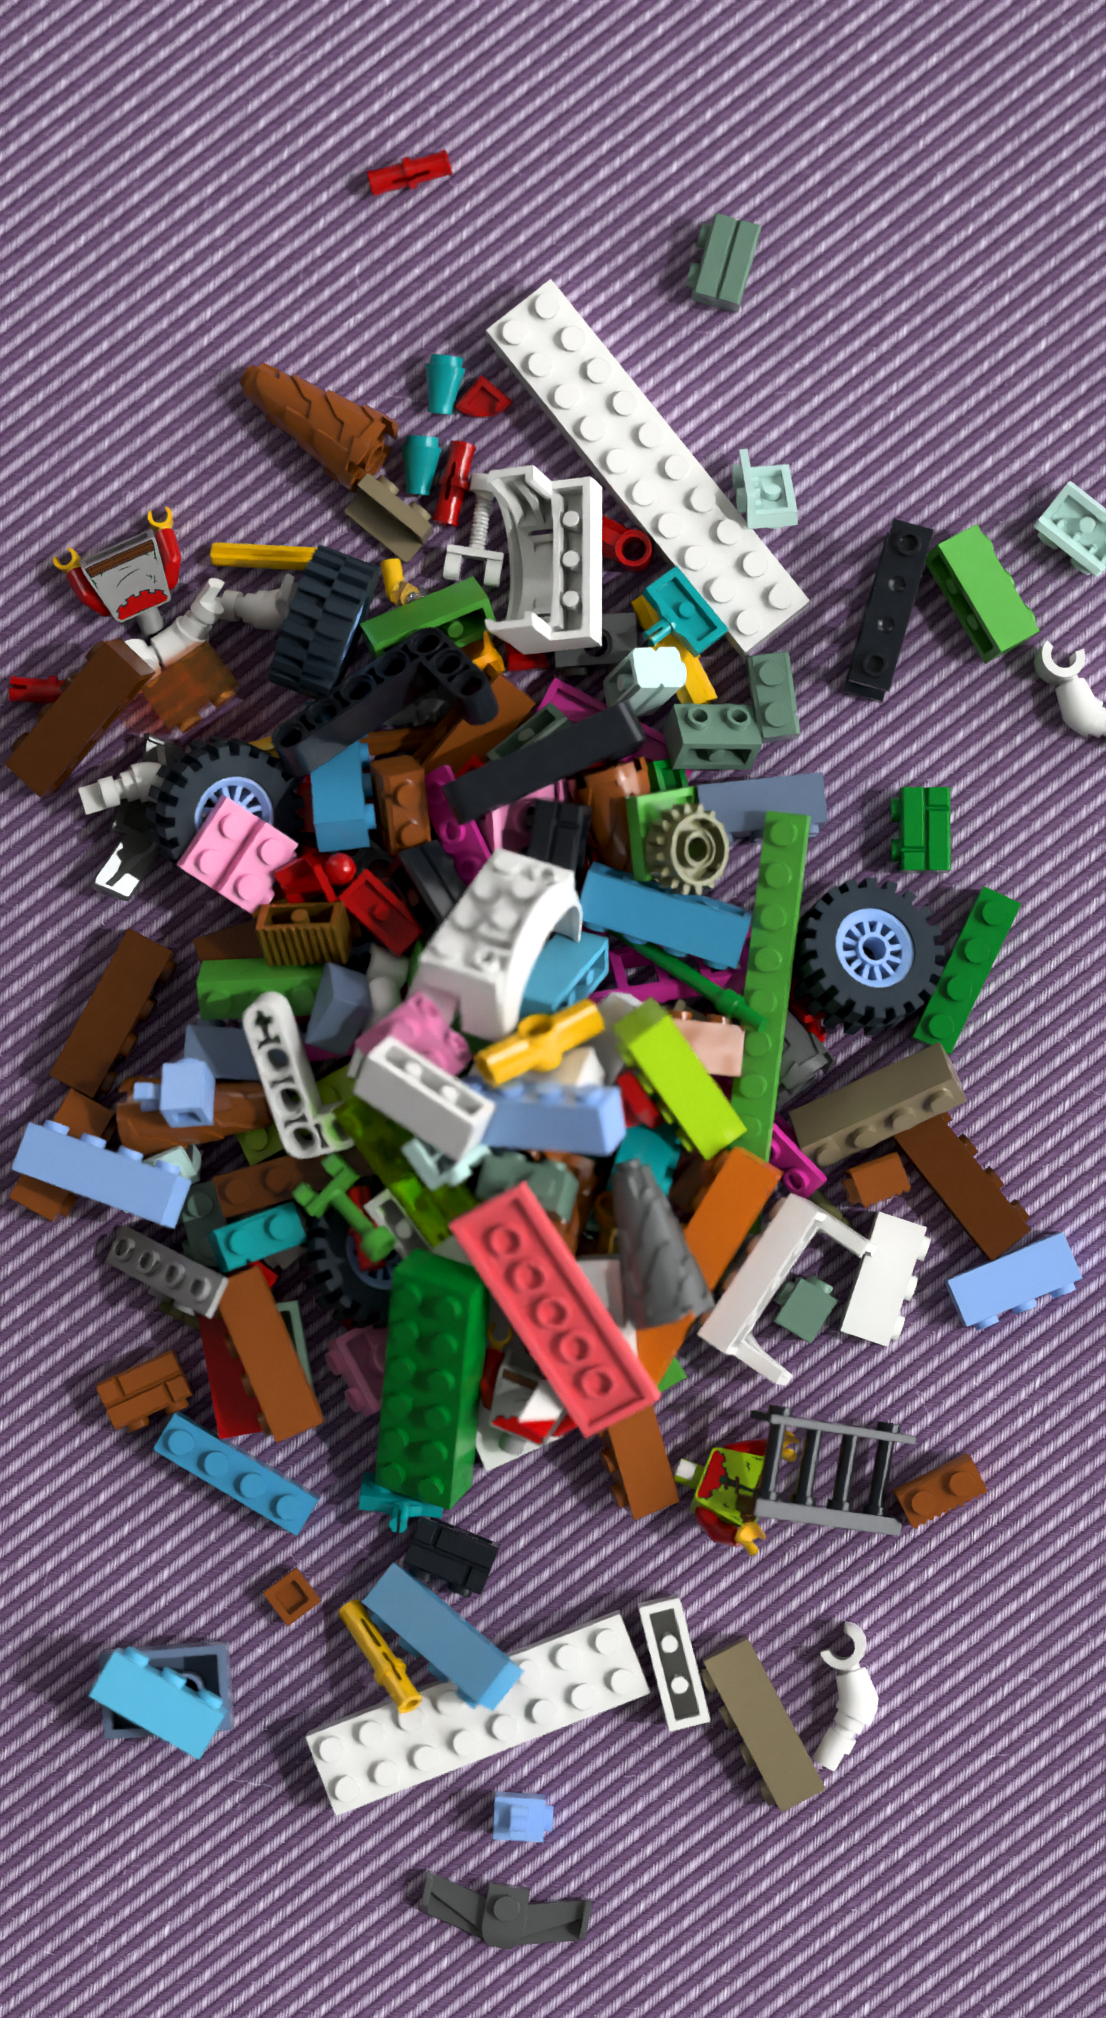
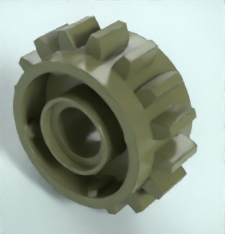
M673 804L672 809H662L660 811L661 817L657 821L651 822V829L648 836L645 837V860H647L651 870L649 872L650 875L655 876L660 881L659 887L661 889H671V894L701 895L702 889H713V882L718 877H723L724 868L729 860V839L724 830V824L714 818L715 812L713 810H703L702 804Z

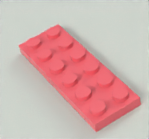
M524 1181L451 1221L449 1227L585 1438L658 1401L660 1397L659 1391Z

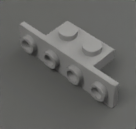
M125 1225L121 1227L105 1261L107 1264L149 1285L147 1293L168 1303H170L172 1298L175 1299L172 1306L192 1316L199 1312L212 1318L228 1283L226 1277Z

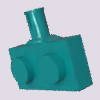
M677 565L648 586L642 593L655 609L660 621L642 633L645 641L650 638L648 644L652 647L671 633L682 642L695 658L722 638L729 630Z
M363 1472L359 1510L378 1511L391 1515L389 1527L393 1532L397 1531L398 1523H400L399 1533L404 1532L407 1529L408 1517L427 1516L442 1518V1507L375 1485V1473Z

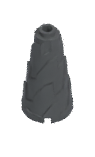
M728 966V968H727L726 970L736 969V968H732V967H729V966ZM710 967L711 973L724 971ZM741 989V993L739 994L743 998L745 989ZM713 1003L711 1008L716 1015H723L715 1009L716 1004ZM788 1010L776 1098L777 1109L816 1083L818 1080L814 1072L821 1068L824 1074H826L836 1063V1059L812 1031L808 1033ZM735 1017L731 1020V1025H740L741 1023Z
M639 1157L615 1164L617 1172L611 1174L610 1177L614 1193L615 1219L618 1228V1235L616 1237L624 1273L623 1285L632 1330H645L681 1321L683 1316L690 1314V1309L693 1316L712 1309L715 1306L702 1271L694 1254L689 1249L677 1217L672 1214L668 1201L655 1180L650 1165H642Z

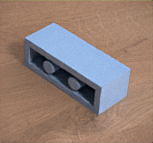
M1056 1232L999 1256L993 1261H987L949 1277L944 1282L963 1326L974 1325L975 1330L978 1331L999 1322L997 1314L1012 1308L1014 1315L1037 1306L1035 1298L1050 1292L1054 1299L1074 1291L1076 1288L1073 1282L1082 1279V1275L1064 1233Z

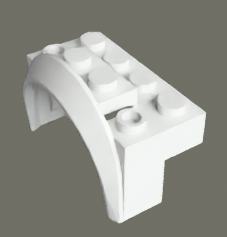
M534 465L491 470L486 483L496 497L504 519L510 561V596L505 621L495 622L485 619L489 632L511 644L524 655L602 646V486L591 476L551 481ZM553 529V533L531 536L532 531Z
M497 848L419 958L421 983L460 996L463 1032L495 1043L515 1035L521 996L533 963L550 930L567 935L575 942L580 941L582 908L574 889V872ZM493 946L508 951L510 955L499 954L496 950L490 949V947Z
M790 1193L787 1199L782 1197L776 1203L769 1216L772 1220L762 1223L760 1233L757 1235L748 1234L719 1281L722 1285L717 1293L722 1295V1298L718 1304L714 1303L715 1306L712 1309L703 1313L699 1322L702 1328L697 1334L724 1354L736 1356L774 1384L786 1386L793 1375L759 1346L751 1329L815 1233L828 1235L860 1258L864 1253L872 1257L878 1247L812 1201Z

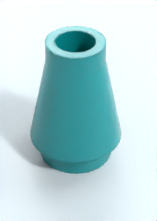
M431 353L430 362L425 363L428 392L427 412L452 415L453 405L466 370L462 368V357Z
M406 435L405 445H401L406 480L405 493L430 495L431 484L442 448H438L439 437Z

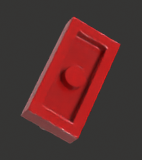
M367 868L336 900L337 902H345L346 910L396 958L422 933L406 905Z
M631 1070L616 1078L621 1087L618 1093L625 1129L644 1122L653 1130L666 1122L654 1104L656 1102L653 1096H649Z

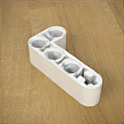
M277 992L261 994L244 1013L243 1026L284 1148L293 1157L301 1159L340 1151L353 1146L366 1129L369 1121L365 1107L354 1100L322 1104L290 1004L283 995ZM272 1049L282 1050L286 1054L288 1062L276 1059ZM285 1088H291L298 1092L301 1101L290 1099L286 1094ZM337 1118L348 1120L353 1127V1131H347L340 1127ZM298 1128L308 1129L312 1133L314 1140L303 1138Z

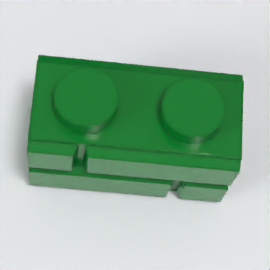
M900 787L898 797H891L890 821L898 822V839H891L890 842L891 864H898V873L944 874L950 872V787Z

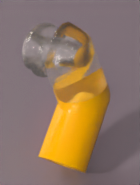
M389 559L380 562L385 593L389 601L401 607L429 595L425 588H417L404 580L400 559Z

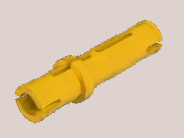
M355 1599L344 1604L338 1611V1617L344 1622L359 1649L375 1671L373 1676L379 1686L385 1687L397 1706L399 1713L405 1714L417 1708L422 1702L421 1694L417 1692L405 1673L407 1670L405 1663L402 1659L395 1657L382 1634L370 1619V1616L363 1607V1603L359 1599Z

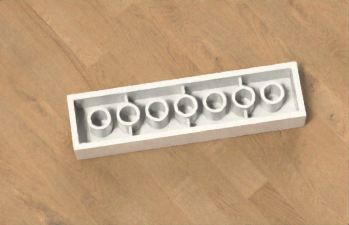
M620 1610L506 1653L505 1655L522 1668L524 1672L494 1711L478 1705L476 1709L471 1708L455 1694L459 1687L450 1679L446 1684L437 1680L416 1688L417 1692L422 1696V1702L417 1708L408 1713H399L397 1706L391 1698L309 1730L306 1740L335 1816L649 1694L648 1682Z

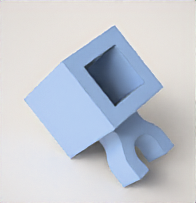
M192 1058L180 1059L177 1063L163 1064L162 1084L135 1083L134 1100L141 1102L140 1109L142 1112L160 1109L171 1127L212 1125L215 1077L204 1061Z
M496 1791L493 1839L543 1842L544 1831H552L554 1806L545 1805L546 1794Z

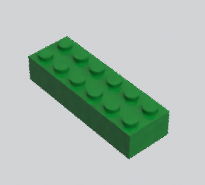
M417 1247L393 1270L375 1485L450 1510L472 1486L481 1397L479 1381L484 1367L491 1290L475 1266Z

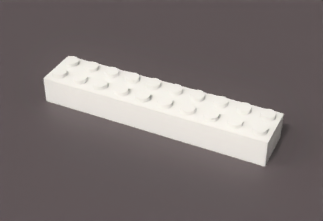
M551 279L486 330L488 343L636 527L648 536L652 547L668 567L672 569L677 565L729 630L724 636L742 659L808 608L810 600L754 530L748 529L745 519L738 513L737 509Z

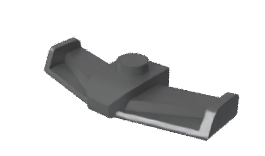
M149 732L144 733L142 763L155 762L172 769L176 763L170 756L178 749L185 752V748ZM127 798L120 799V805L115 807L107 829L122 835V838L94 879L89 883L88 888L111 898L129 902L161 855L157 850L161 845L151 839L148 830L156 827V823L146 818V807H156V803L151 801L141 803L140 799L128 802Z
M427 1870L421 1912L485 1940L488 1946L511 1950L516 1945L586 1940L593 1900L592 1898H585L582 1900L528 1904L531 1888L489 1881L487 1896L444 1878L431 1870Z

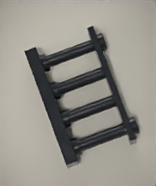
M893 519L890 532L886 533L842 693L882 703L885 692L890 691L933 536V529Z
M769 1404L767 1412L751 1410L750 1418L769 1422L770 1425L759 1488L754 1489V1495L737 1493L736 1511L760 1517L900 1536L903 1519L888 1516V1508L884 1507L894 1444L895 1442L915 1445L916 1436L901 1433L902 1425L877 1421L875 1429L793 1416L794 1408ZM787 1425L806 1428L796 1493H791L790 1501L779 1499L780 1492L776 1491ZM823 1431L842 1434L832 1499L827 1498L826 1506L816 1505V1497H812ZM859 1436L878 1439L868 1504H863L862 1511L851 1510L852 1502H848Z

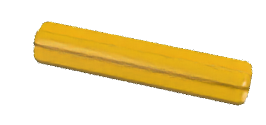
M215 542L211 546L210 561L214 566L305 570L308 562L311 561L312 554L318 547Z

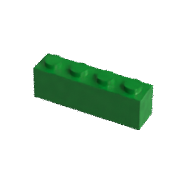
M985 886L978 890L945 960L942 977L935 982L934 985L937 988L927 999L909 1037L910 1040L925 1047L940 1042L947 1055H951L1021 903Z

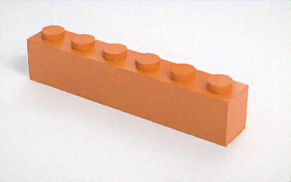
M741 1146L734 1147L731 1153L725 1150L721 1154L712 1172L717 1174V1177L710 1189L704 1186L694 1199L691 1208L696 1210L690 1223L688 1225L681 1223L680 1225L711 1295L784 1173ZM691 1309L689 1310L690 1314L683 1316L681 1321L636 1331L635 1329L637 1358L656 1388L700 1315L693 1316Z

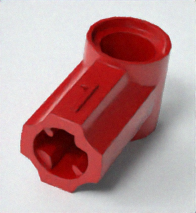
M602 515V556L619 564L623 569L631 573H640L648 569L654 557L652 544L648 536L642 531L632 530ZM632 542L641 543L646 548L644 556L637 561L627 560L623 556L624 548Z

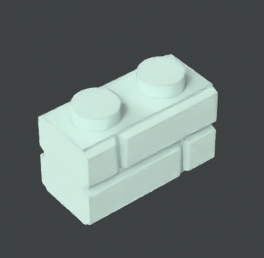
M658 647L655 651L653 648H634L628 654V657H625L603 681L607 708L629 700L636 716L653 715L686 682V666L680 660V654L676 647Z

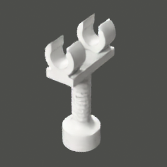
M472 473L469 490L476 494L477 500L476 508L474 509L475 516H473L475 520L472 521L474 524H472L473 528H471L473 532L470 533L472 535L470 536L471 540H469L470 544L468 547L447 545L443 570L444 579L459 580L462 557L487 561L484 585L499 587L504 553L488 551L484 547L486 544V533L488 532L487 525H489L488 517H490L489 513H491L489 509H491V501L495 497L486 483L488 474Z

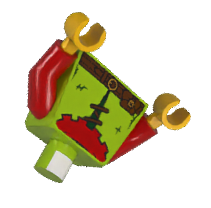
M787 1430L785 1432L781 1458L786 1462H793L797 1458V1454L793 1450L785 1448L790 1443H799L800 1440ZM767 1438L724 1444L721 1448L713 1447L705 1467L682 1458L675 1474L674 1482L696 1490L689 1510L695 1515V1520L712 1542L733 1547L743 1546L747 1554L750 1556L756 1555L759 1550L752 1540L755 1538L765 1540L767 1538L760 1526L756 1524L759 1516L736 1511L735 1505L737 1493L754 1495V1489L759 1488Z

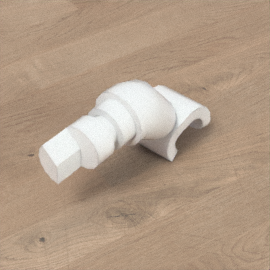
M286 573L283 577L281 588L271 591L259 590L256 594L247 593L245 597L242 592L226 590L222 597H215L224 608V612L219 619L238 622L242 617L244 623L253 624L255 629H281L284 619L288 615L292 598H294L297 592L298 583L293 582L295 577Z
M210 578L191 604V610H188L184 616L177 617L169 627L151 638L150 646H147L145 641L141 639L124 641L156 671L139 693L150 689L161 676L159 664L166 668L191 659L208 643V633L212 629V624H215L224 612L223 606L215 597L225 582L217 578Z
M1046 640L1035 654V671L1046 683L1059 685L1055 691L1063 721L1072 730L1084 737L1088 734L1100 738L1101 735L1106 736V708L1102 707V701L1095 698L1085 678H1078L1077 675L1084 666L1086 658L1084 649L1076 651L1069 658V668H1062L1053 662L1051 657L1053 646Z
M155 762L130 765L131 770L119 773V779L113 780L112 776L99 779L97 783L78 788L86 815L120 805V799L127 798L128 802L140 799L141 803L146 801L157 803V800L149 797L148 793L151 785L159 788L162 786L164 779L156 775L161 764ZM215 791L213 794L216 797H219L218 792Z
M371 943L369 949L371 962L366 974L372 1012L364 1023L360 1034L366 1032L402 1004L399 990L404 985L409 969V960L406 955L401 954L396 958L387 948ZM357 1046L346 1075L355 1080H358L366 1061L365 1055Z
M847 1621L844 1623V1633L853 1639L855 1643L854 1653L848 1657H840L831 1648L820 1652L823 1660L828 1665L840 1671V1674L836 1675L839 1700L835 1705L838 1711L834 1721L837 1723L835 1727L829 1726L812 1758L834 1772L844 1754H850L856 1743V1740L853 1738L855 1733L861 1734L865 1725H871L878 1708V1695L866 1667L860 1668L859 1661L864 1656L867 1647L866 1636L859 1626Z

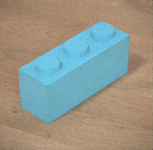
M581 931L579 942H575L569 936L556 933L551 940H547L542 951L536 957L528 975L519 1004L516 1029L518 1030L519 1023L526 1017L538 1014L551 1017L588 998L608 974V938Z
M128 1646L126 1650L118 1647L106 1664L89 1697L200 1760L228 1710L221 1707L223 1700L206 1689L201 1688L200 1692L197 1693L184 1685L187 1679L172 1669L164 1667L161 1672L147 1664L150 1658L143 1652L131 1646Z

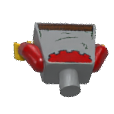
M165 507L167 519L164 522H155L150 510L147 516L151 529L82 560L71 547H67L68 551L72 554V560L69 564L62 565L56 556L53 557L54 565L62 573L66 574V580L82 604L102 617L113 616L118 623L135 617L143 636L153 634L165 627L157 607L171 600L169 591L178 584L182 556L175 532L172 529V512L168 507Z
M494 1322L488 1328L487 1335L491 1341V1346L485 1349L484 1367L479 1381V1391L483 1406L491 1412L489 1424L503 1431L498 1443L499 1447L508 1454L520 1455L527 1441L537 1446H544L550 1437H561L578 1425L565 1405L546 1439L518 1423L545 1374L534 1357L508 1347L506 1354L502 1352L503 1347L511 1343L513 1330L509 1326L507 1338L503 1341H497L493 1338V1331L496 1327V1322Z

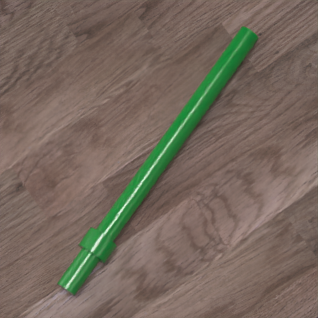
M577 892V897L580 901L581 894ZM607 929V932L716 1004L715 1009L729 1019L735 1017L758 1033H761L766 1028L768 1019L746 1005L744 998L733 990L722 989L673 955L665 952L655 943L647 941V944L644 945L636 944L624 939L623 933Z

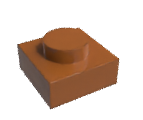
M298 1567L294 1568L263 1592L287 1626L291 1625L322 1601Z

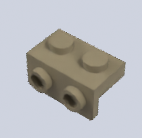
M367 473L358 483L359 493L346 507L345 514L403 562L408 563L433 534L432 525L428 522L431 515L416 502L412 501L407 505L398 498L396 494L399 492V489L384 476L380 475L375 479Z

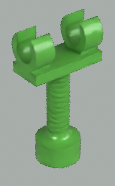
M331 1152L321 1161V1164L335 1179L320 1194L309 1183L305 1184L302 1181L292 1191V1195L306 1208L310 1215L318 1218L333 1205L355 1231L363 1237L360 1249L372 1262L379 1261L395 1247L397 1238L386 1226L374 1227L346 1196L345 1192L360 1176L352 1170L343 1157L338 1153L334 1154Z

